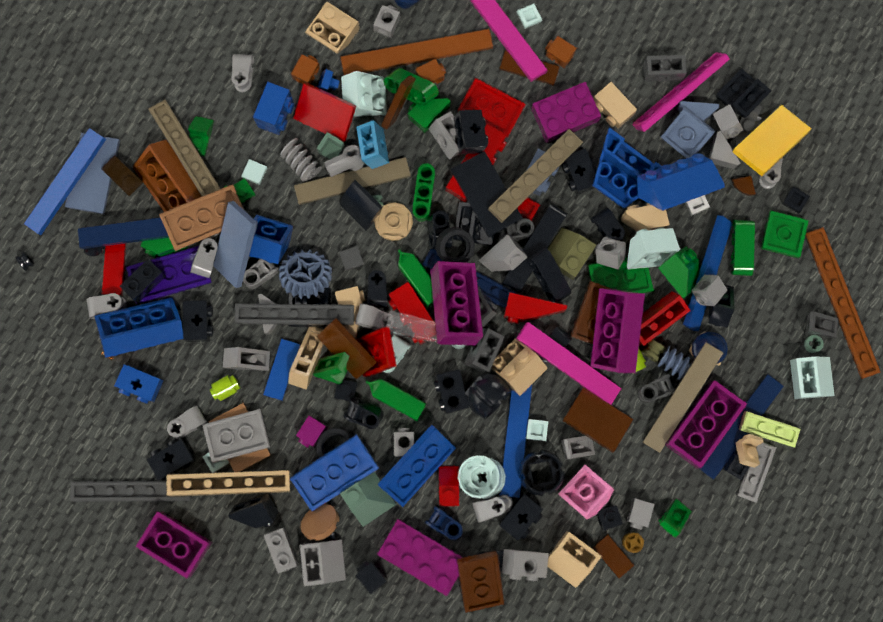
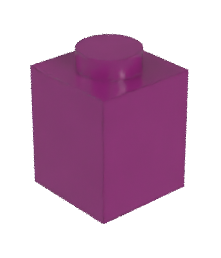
M308 416L296 435L300 438L298 442L307 448L310 445L314 447L318 438L327 427L311 416Z

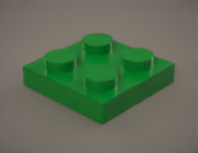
M770 211L761 249L800 258L809 220Z

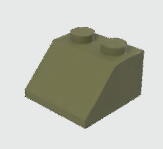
M561 228L548 250L554 257L562 274L574 280L596 247V244L578 233Z

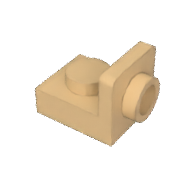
M747 434L735 442L740 464L753 468L760 465L756 446L763 443V438Z

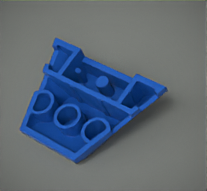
M609 127L593 187L624 209L638 199L637 176L645 174L646 171L661 168V165L657 162L652 163L625 143V138Z

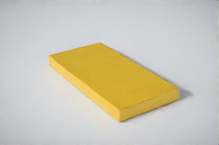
M781 105L734 148L733 153L760 176H763L810 132L811 128Z

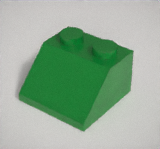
M685 246L658 267V269L681 297L685 298L695 287L698 278L699 260L696 253L691 248Z

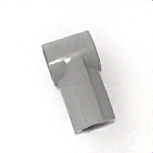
M350 145L343 150V154L324 162L329 176L333 177L348 169L357 171L364 166V162L361 159L360 148L356 145Z

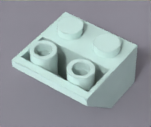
M355 71L341 77L342 99L356 105L354 116L387 114L384 77Z
M805 357L790 360L794 399L835 396L830 357Z

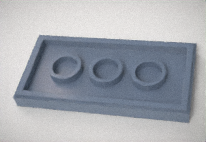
M81 133L80 141L86 133ZM104 137L107 140L68 195L65 204L66 208L98 214L105 213L112 179L101 168L114 155L117 157L120 144L119 139Z
M230 201L227 205L213 266L235 288H239L242 286L257 222L235 201Z

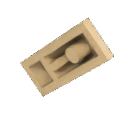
M358 286L336 291L335 295L338 305H354V325L343 326L357 339L359 325H356L355 322L359 306L362 302H366L363 290L359 291Z
M317 327L308 328L290 369L288 384L307 390L324 345L316 337L323 329Z

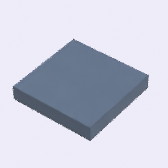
M685 107L661 138L685 158H689L697 154L716 131Z

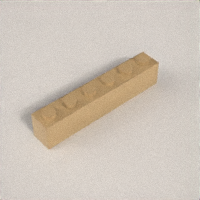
M289 470L167 475V496L169 497L290 492Z

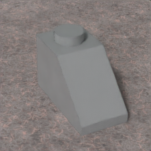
M507 234L479 261L491 272L514 270L527 258V255L520 245Z
M241 347L224 348L223 368L269 371L270 351Z

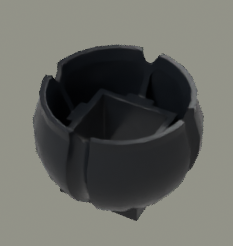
M485 373L477 378L465 394L467 395V401L471 410L485 420L501 405V400H506L512 389L502 377Z
M540 450L539 453L531 452L523 459L520 465L519 474L522 475L520 481L524 488L534 495L544 496L545 493L550 495L557 491L564 481L563 463L557 455L550 451ZM548 462L552 481L534 484L530 465Z

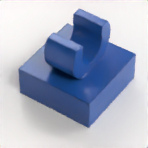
M326 69L321 73L317 88L327 91L328 88L335 90L338 88L340 81L333 79V71Z

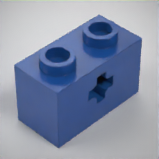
M124 364L114 386L120 388L119 393L130 396L132 393L138 396L136 400L148 404L149 401L155 402L164 380ZM135 382H140V384H142V387L137 388L136 386H134Z

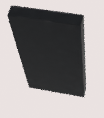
M485 151L451 169V173L488 238L523 219L519 210L516 209L501 223L488 210L507 189Z

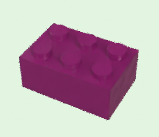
M586 82L535 102L531 108L546 144L559 139L569 129L572 132H576L599 122L601 114Z
M157 511L135 547L183 577L190 578L212 542L165 512Z

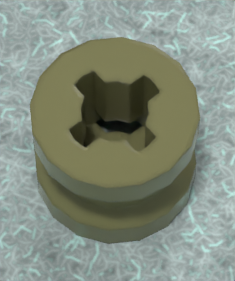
M651 340L648 342L647 348L643 349L641 353L653 362L658 363L660 360L659 356L666 351V348L660 343Z

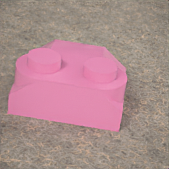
M584 465L560 491L559 495L583 517L589 519L595 516L610 500L614 489L589 467Z

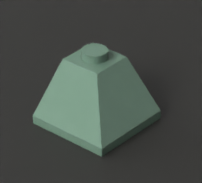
M375 472L340 493L363 527L396 505L391 496L377 485L380 479Z

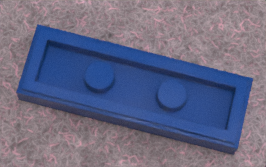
M281 339L263 395L283 401L288 386L289 372L300 349V344Z

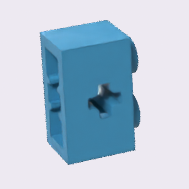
M374 120L357 126L362 161L371 169L388 164L389 158L384 129Z

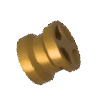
M631 532L623 537L622 544L628 552L637 553L642 550L644 540L638 533Z

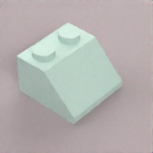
M660 227L655 230L641 229L637 231V234L630 240L627 268L638 269L661 266L677 253L680 248L673 228L665 229Z

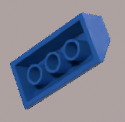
M694 154L692 157L677 160L675 163L663 165L661 168L646 171L645 174L637 176L638 198L661 211L725 188V184L713 161L703 154Z
M173 298L94 316L105 358L183 339L182 323Z

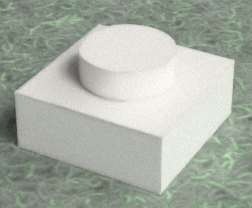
M705 195L685 202L691 216L710 207Z

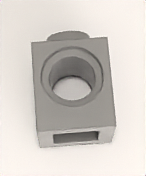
M382 5L373 24L374 31L391 38L400 20L398 9L393 6L387 7ZM389 17L392 21L385 23L383 19Z
M731 105L713 113L726 139L733 138L743 131Z
M604 237L600 244L598 243L595 247L594 254L596 255L597 264L619 269L626 258V243Z
M704 275L691 291L700 305L715 306L726 293L727 288L718 275Z
M399 428L398 432H394V457H403L414 445V432H410V428ZM407 437L410 440V445L407 448H401L398 443L400 438Z
M632 498L629 509L631 513H628L626 520L631 523L630 527L642 530V527H648L654 504Z

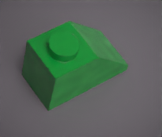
M448 98L433 99L424 106L413 103L408 109V119L426 133L433 122L440 118L450 107L451 101Z
M170 238L147 240L141 243V247L145 249L144 253L153 258L156 255L162 257L177 252L174 250Z

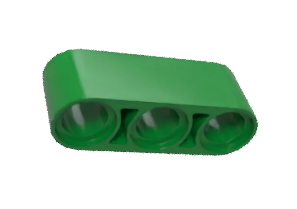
M401 68L384 78L386 89L396 94L402 81L410 75L416 80L407 100L421 106L433 100L439 93L437 86L433 82Z
M430 164L421 165L417 173L412 209L413 217L420 222L426 221L430 216L435 181V169ZM423 171H430L432 175L429 178H424L421 173ZM426 189L429 191V194L426 197H422L419 195V191ZM424 208L427 212L425 215L420 216L416 213V210Z
M733 220L734 233H732V245H734L733 252H731V264H733L731 275L752 276L754 271L755 222Z

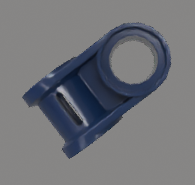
M434 506V512L430 518L424 522L450 539L459 538L463 532L459 522L436 506ZM452 524L459 527V534L456 536H451L448 532V528Z

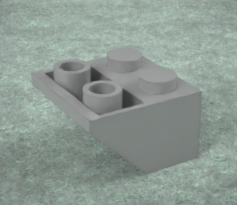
M342 540L300 545L304 586L346 580Z

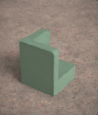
M327 132L318 145L317 150L320 155L330 160L339 156L345 146L344 142Z

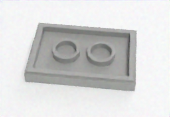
M261 409L202 425L212 463L271 447Z

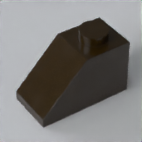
M115 155L101 168L128 196L143 183Z

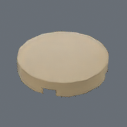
M396 202L385 204L380 215L374 220L375 228L379 235L390 241L405 238L410 233L413 225L410 211L403 204Z

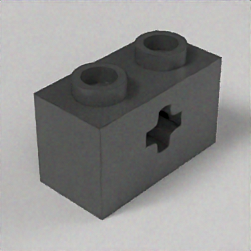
M685 55L647 56L643 63L644 82L683 80L687 73Z
M489 328L482 329L483 338L476 345L471 346L464 365L480 373L490 372L504 339V336Z

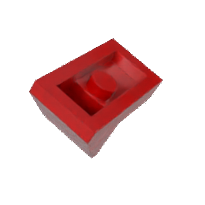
M458 466L439 467V506H459Z

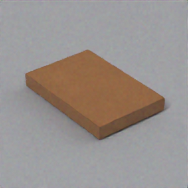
M242 403L208 422L248 412L245 404ZM267 448L230 458L228 461L234 472H241L271 456Z

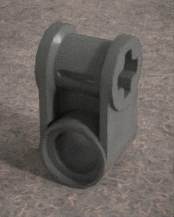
M522 219L507 227V234L515 241L528 239L534 232V224L529 219ZM527 225L531 230L528 233H522L520 227ZM505 229L499 232V241L506 236Z
M670 374L653 380V382L639 388L637 393L638 399L643 403H650L673 394L676 389L673 388L669 379ZM645 389L651 391L652 397L650 399L644 396L643 392Z

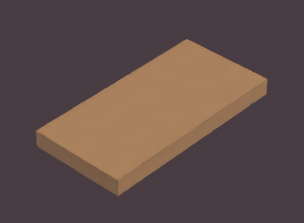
M233 184L159 214L175 251L220 233L228 202L235 201L243 209Z

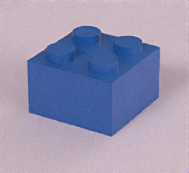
M267 82L253 116L257 127L277 135L280 134L281 130H285L288 122L285 119L288 113H292L295 105L289 89Z
M256 214L254 220L257 222L249 256L278 264L289 247L293 226Z

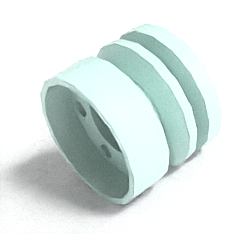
M476 455L464 461L459 469V485L471 497L484 499L495 497L502 491L505 485L506 475L504 468L493 458ZM481 474L486 475L487 481H481Z

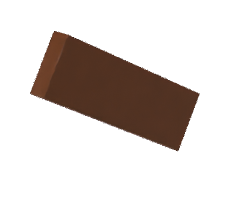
M505 50L500 70L527 78L510 53ZM541 61L546 67L547 72L535 80L554 86L560 67Z
M411 75L401 82L381 124L386 130L397 120L416 80Z

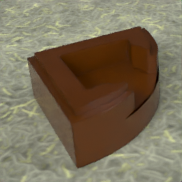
M751 176L732 180L734 188L748 196L756 194Z

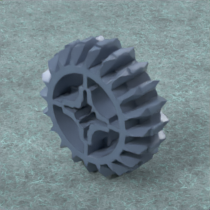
M310 249L308 252L301 250L299 254L294 251L293 256L287 255V260H283L282 266L279 268L281 286L285 288L287 293H291L293 297L299 295L300 299L303 296H307L309 299L313 294L317 297L318 292L324 293V288H328L329 282L332 279V269L329 261L325 259L324 255L319 256L318 251L312 253Z

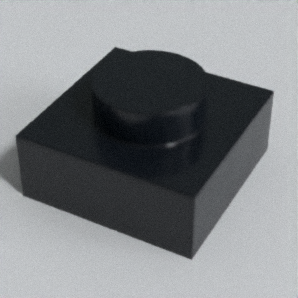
M793 186L782 204L799 214L810 196Z
M343 380L341 384H337L334 399L349 401L351 397H355L357 382Z
M733 452L723 469L742 480L750 466L740 464L738 455Z

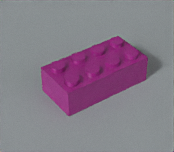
M438 261L430 271L437 344L476 345L483 338L475 263Z
M599 288L591 367L617 373H636L645 294Z
M717 381L709 382L670 436L665 446L696 469L702 468L747 403Z
M399 519L377 554L445 596L449 594L459 576L456 559L463 558Z

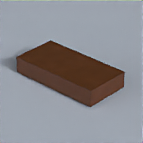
M606 535L592 547L602 556V560L619 579L634 566L609 535Z

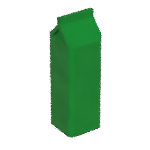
M399 249L398 269L428 308L433 304L431 277L414 254L404 253Z
M383 379L373 382L366 381V384L370 386L373 398L416 422L418 421L426 406L425 402Z

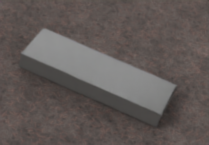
M764 442L756 446L760 465L748 469L743 477L737 496L757 503L777 447Z

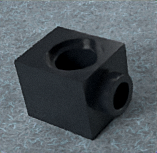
M617 505L603 508L596 514L603 531L623 525Z

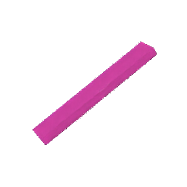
M470 0L530 82L547 72L546 67L495 0Z
M717 52L633 122V126L637 130L645 132L729 61L728 55Z
M526 322L516 339L591 393L610 405L613 403L621 388L529 322Z

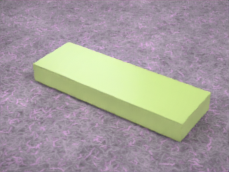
M744 411L739 427L740 431L794 448L800 433V428Z

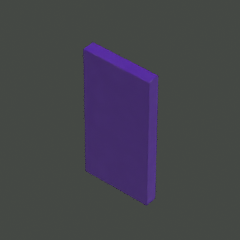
M199 246L150 260L166 277L136 304L212 283L211 277L207 278L190 272ZM144 262L126 267L128 276L130 277Z

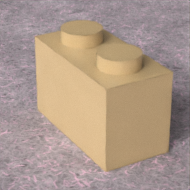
M612 82L593 98L599 112H602L607 117L606 121L612 127L615 126L617 129L637 111L633 104Z

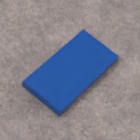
M431 425L377 485L404 507L456 447Z
M356 434L291 476L290 480L311 511H314L379 469V466Z

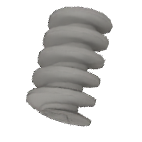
M294 138L283 148L281 157L286 159L287 164H291V169L296 170L295 174L300 176L302 181H308L321 171L322 166L315 168L318 162H310L313 156L309 155L306 157L305 155L308 150L301 151L303 144L296 146L295 144L298 142V139Z

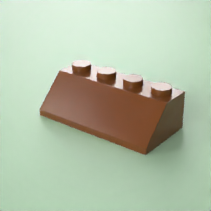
M167 140L149 144L133 165V169L164 212L202 197Z

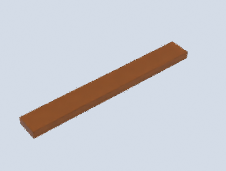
M486 29L342 56L341 63L345 76L355 71L366 73L493 49L490 30Z
M824 227L806 233L805 238L860 378L864 379L881 373Z

